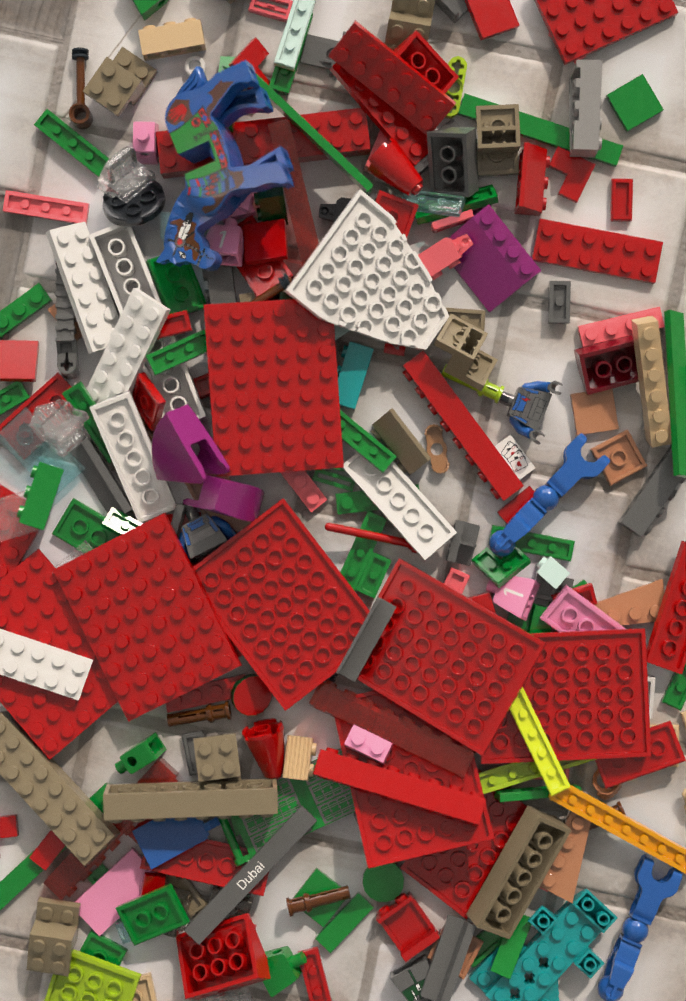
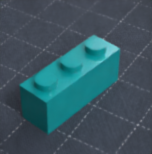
M351 341L348 346L344 345L341 354L344 361L342 366L338 365L337 367L340 406L355 410L373 355V348Z

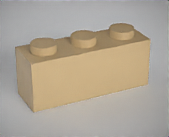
M188 18L181 23L166 22L163 24L164 26L158 27L148 25L143 27L142 30H138L142 55L145 61L206 50L200 19Z

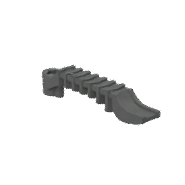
M57 266V269H55V284L57 286V292H55L57 297V303H55L57 315H55L57 320V326H55L57 337L55 338L57 367L64 378L74 379L80 372L77 341L75 339L77 329L74 326L77 319ZM69 362H70V364L72 365V367H69V370L66 371L65 368H68V365H69Z

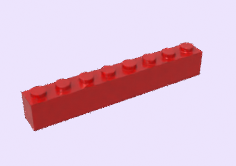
M424 350L404 364L402 367L404 369L402 372L408 382L413 381L417 386L414 390L421 399L425 397L429 403L427 407L434 416L437 414L442 420L440 425L446 433L450 431L454 436L452 441L458 449L463 448L467 455L464 457L471 466L475 464L479 470L477 475L483 483L488 482L492 487L489 491L496 500L500 498L501 501H504L524 486Z
M333 748L320 749L313 775L472 825L479 826L486 802V799H483V795L473 791H470V794L461 792L462 788L450 785L447 788L440 786L441 782L429 778L428 782L421 780V776L415 773L408 772V775L399 773L400 769L388 766L385 769L379 767L380 763L372 760H367V763L358 761L359 757L347 753L346 757L339 755V751Z

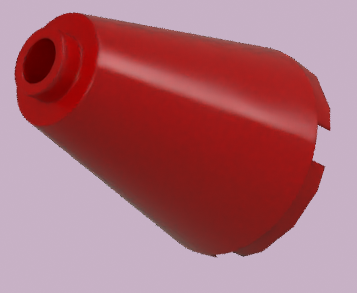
M390 138L391 143L387 144L384 142L369 159L371 165L369 167L366 165L365 171L408 196L412 194L416 196L424 187L422 185L423 179L397 140Z
M269 718L254 722V727L250 729L246 726L242 730L243 739L264 777L269 779L280 778L284 768L283 722L281 720L277 722V719Z

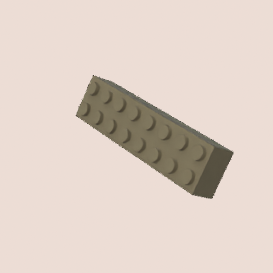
M8 711L0 712V775L84 866L92 863L121 832L109 820H104V814L53 759L49 760Z
M277 779L107 784L103 794L104 820H109L110 823H120L122 820L143 822L144 819H153V821L161 822L165 821L166 818L184 821L187 820V817L206 820L211 816H218V819H229L231 816L238 815L240 818H251L252 815H261L264 818L273 817L274 814H278Z

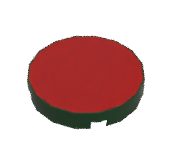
M257 674L243 676V678L235 682L231 690L232 704L238 712L246 716H256L262 713L272 700V693Z

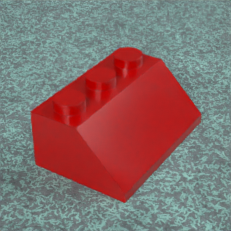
M417 30L393 50L444 93L459 78Z
M524 142L519 155L515 214L540 216L542 210H546L547 198H543L544 190L548 188V177H545V170L549 169L550 156H547V149L528 142Z

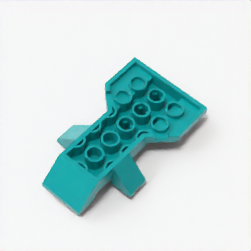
M587 888L574 895L573 903L566 901L556 913L541 905L528 919V922L538 932L527 944H524L511 979L509 980L490 971L500 945L469 975V979L491 1001H559L558 978L573 962L590 979L605 964L589 945L601 932L605 933L618 917ZM541 957L543 959L546 957L547 962L540 965L539 959ZM526 973H528L529 975L530 973H532L533 978L530 980H525L526 978L524 975ZM518 988V994L511 995L510 990Z

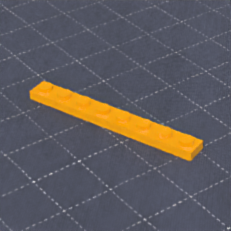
M572 785L558 794L548 795L550 800L686 874V848Z

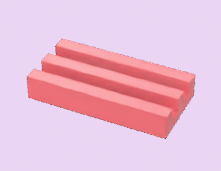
M251 0L248 9L250 13L287 23L293 1L268 0L288 6V9L258 0ZM254 5L259 6V7H263V8H266V9H270V10H273V11H277V12H280V13H284V14H286V16L281 15V14H277V13H274V12H270V11H267V10H263V9H260V8H256V7H254Z
M472 209L432 222V232L437 233L466 223L474 216Z

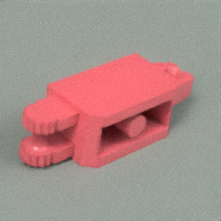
M468 234L454 240L445 237L418 256L433 281L443 274L441 270L447 266L452 269L460 264L459 259L473 245V242Z

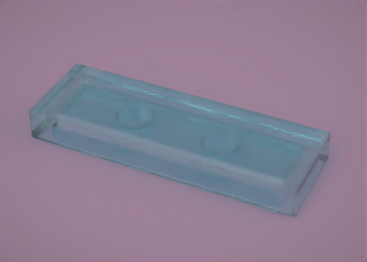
M420 191L416 196L413 194L408 196L404 193L402 199L419 205L417 212L460 217L466 202L465 196Z

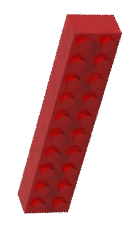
M362 108L301 115L345 158L370 155L367 114ZM286 117L234 122V130L231 133L239 147L245 166L254 163L280 146L288 151L292 164L329 160ZM168 130L156 132L160 172L163 179L184 177L185 174L214 162L212 157L195 164L177 153Z

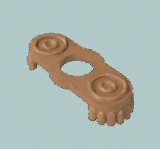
M433 424L425 429L426 452L432 458L431 468L433 471L442 474L448 471L450 465L446 454L447 446L443 440V430L440 426L438 427V425ZM439 443L442 445L443 451L440 455L432 454L431 446L433 444Z

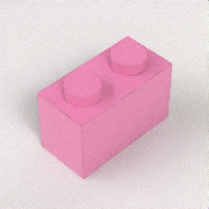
M353 725L344 743L347 748L382 765L385 764L393 748L391 742L356 725Z

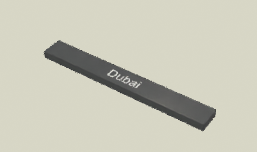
M301 805L184 928V931L195 942L200 944L314 825L317 819Z

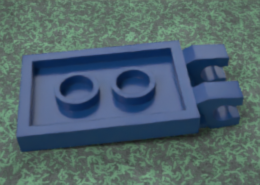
M187 817V820L184 821L166 818L165 821L161 822L152 820L133 830L132 833L152 870L207 840V836L210 835L208 831L219 826L220 822L217 817L206 823L203 820H197L196 817Z

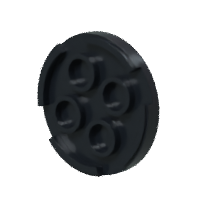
M140 176L139 179L127 181L122 179L110 186L103 196L102 206L104 214L109 221L119 226L132 227L148 223L156 218L163 210L166 199L162 186L156 180Z

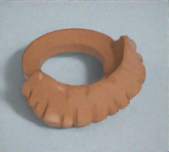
M597 769L592 777L593 786L597 790L599 798L609 800L618 793L622 785H615L612 789L601 788L597 784V775L600 773Z

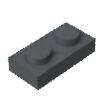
M549 281L548 324L570 323L571 281Z

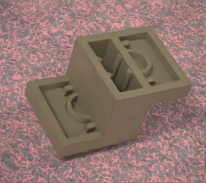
M392 0L385 45L394 50L415 30L428 42L435 0Z
M122 46L113 60L108 57L104 59L84 88L83 93L119 117L128 103L133 106L136 105L158 72Z
M519 104L476 106L478 177L518 175V151L521 147Z
M450 314L434 343L436 347L452 355L444 371L481 391L498 360L480 350L488 333Z
M236 733L193 738L198 782L241 780Z
M39 897L36 920L29 936L27 970L69 976L72 952L78 938L81 903Z

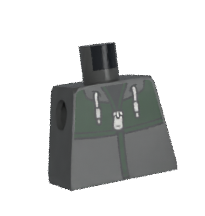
M426 954L390 972L392 982L407 1001H433L420 995L430 966Z

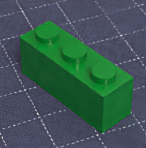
M39 462L38 466H33L30 477L34 479L31 486L27 485L23 496L27 498L25 506L20 505L16 516L20 518L19 523L44 531L64 469Z

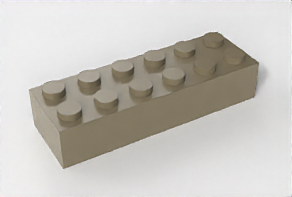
M529 805L527 806L466 914L477 928L507 939L511 938L572 831L561 819Z

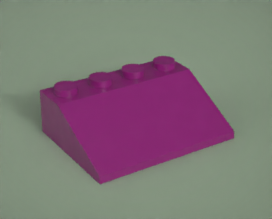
M489 204L449 237L454 240L468 234L472 240L473 245L459 259L461 263L453 268L489 313L541 271Z

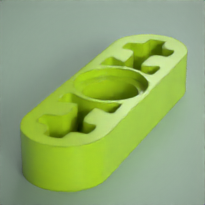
M460 56L453 57L448 64L454 72L455 68L452 66H455L456 63H460V67L463 69H459V78L455 81L460 87L459 91L451 93L448 90L445 93L450 98H458V100L454 99L456 104L453 108H456V110L448 113L445 117L447 119L456 117L460 108L467 70V62Z

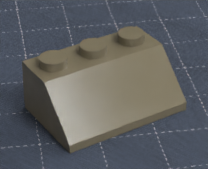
M393 408L372 424L374 428L371 431L378 441L382 439L387 445L385 447L397 456L399 461L397 466L404 474L408 473L411 475L432 459Z

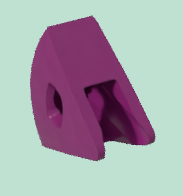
M188 404L166 412L160 419L152 439V462L157 480L202 484L206 482L205 474H225L230 471L228 463ZM191 444H198L200 451L197 456L193 452Z
M205 474L206 482L202 485L199 500L187 498L183 499L182 502L185 505L233 518L254 521L259 517L265 492L251 485Z

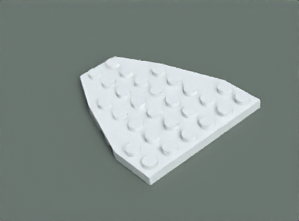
M360 189L350 200L285 292L318 319L377 341L426 350L449 318V314L442 305L439 293H436L431 283L432 278L417 253L412 251L406 242L408 239L399 231L394 217Z

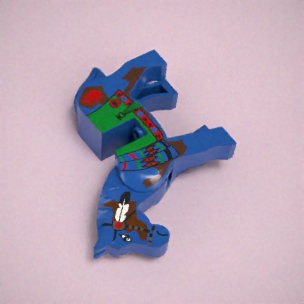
M246 60L216 73L209 81L203 68L195 67L189 78L179 89L176 97L167 106L165 123L177 153L194 164L209 157H212L214 162L185 174V189L181 192L172 208L164 236V250L158 257L157 263L165 265L172 262L179 267L195 264L207 271L217 270L222 264V257L218 252L210 249V244L204 236L205 231L231 216L251 193L264 192L274 187L288 189L294 187L290 172H293L294 169L287 150L280 146L254 163L244 166L239 147L228 129L237 119L244 115L274 112L267 91L259 85L254 67ZM245 88H252V89H249V90L241 91V90H243V89H245Z

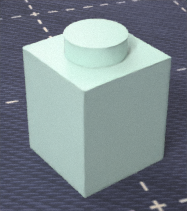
M551 556L548 558L543 557L536 565L538 567L536 572L555 589L570 574Z

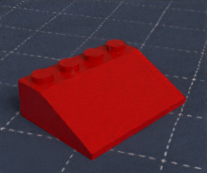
M249 913L221 921L200 944L195 942L186 932L175 935L185 999L199 1000L271 979L267 956Z

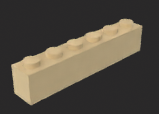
M653 316L632 319L646 441L652 448L672 444L671 424L659 322Z

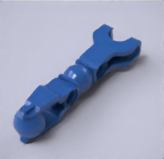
M583 433L579 434L564 449V463L562 467L545 485L535 490L533 498L511 518L503 530L492 534L489 540V547L495 555L500 557L510 555L515 549L516 541L527 534L544 517L547 511L555 509L559 504V499L579 479L595 478L610 463V459L605 455L595 462H588L583 459L581 448L587 441V437Z
M647 854L641 856L634 871L638 890L628 913L631 917L624 921L622 926L623 934L619 935L611 954L608 956L604 975L598 982V994L604 1001H618L623 996L624 988L634 973V967L642 948L641 942L648 936V925L651 926L662 900L676 894L682 880V872L674 867L669 869L664 878L660 880L653 879L652 868L654 861Z

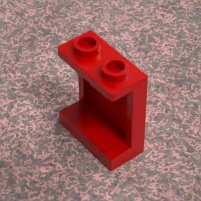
M411 892L407 894L401 893L394 899L395 902L389 907L388 905L383 906L377 911L378 914L376 915V921L382 925L397 946L405 962L440 938L438 930Z

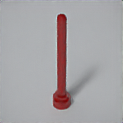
M334 523L325 524V529L330 532L408 547V550H411L412 553H417L405 538Z

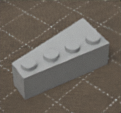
M576 60L569 76L570 157L595 158L598 150L602 148V138L599 137V131L602 126V118L600 117L602 105V60Z

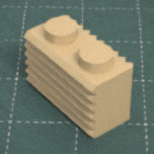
M287 736L282 778L309 781V777H313L315 765L311 764L312 756H316L317 743H314L313 738Z

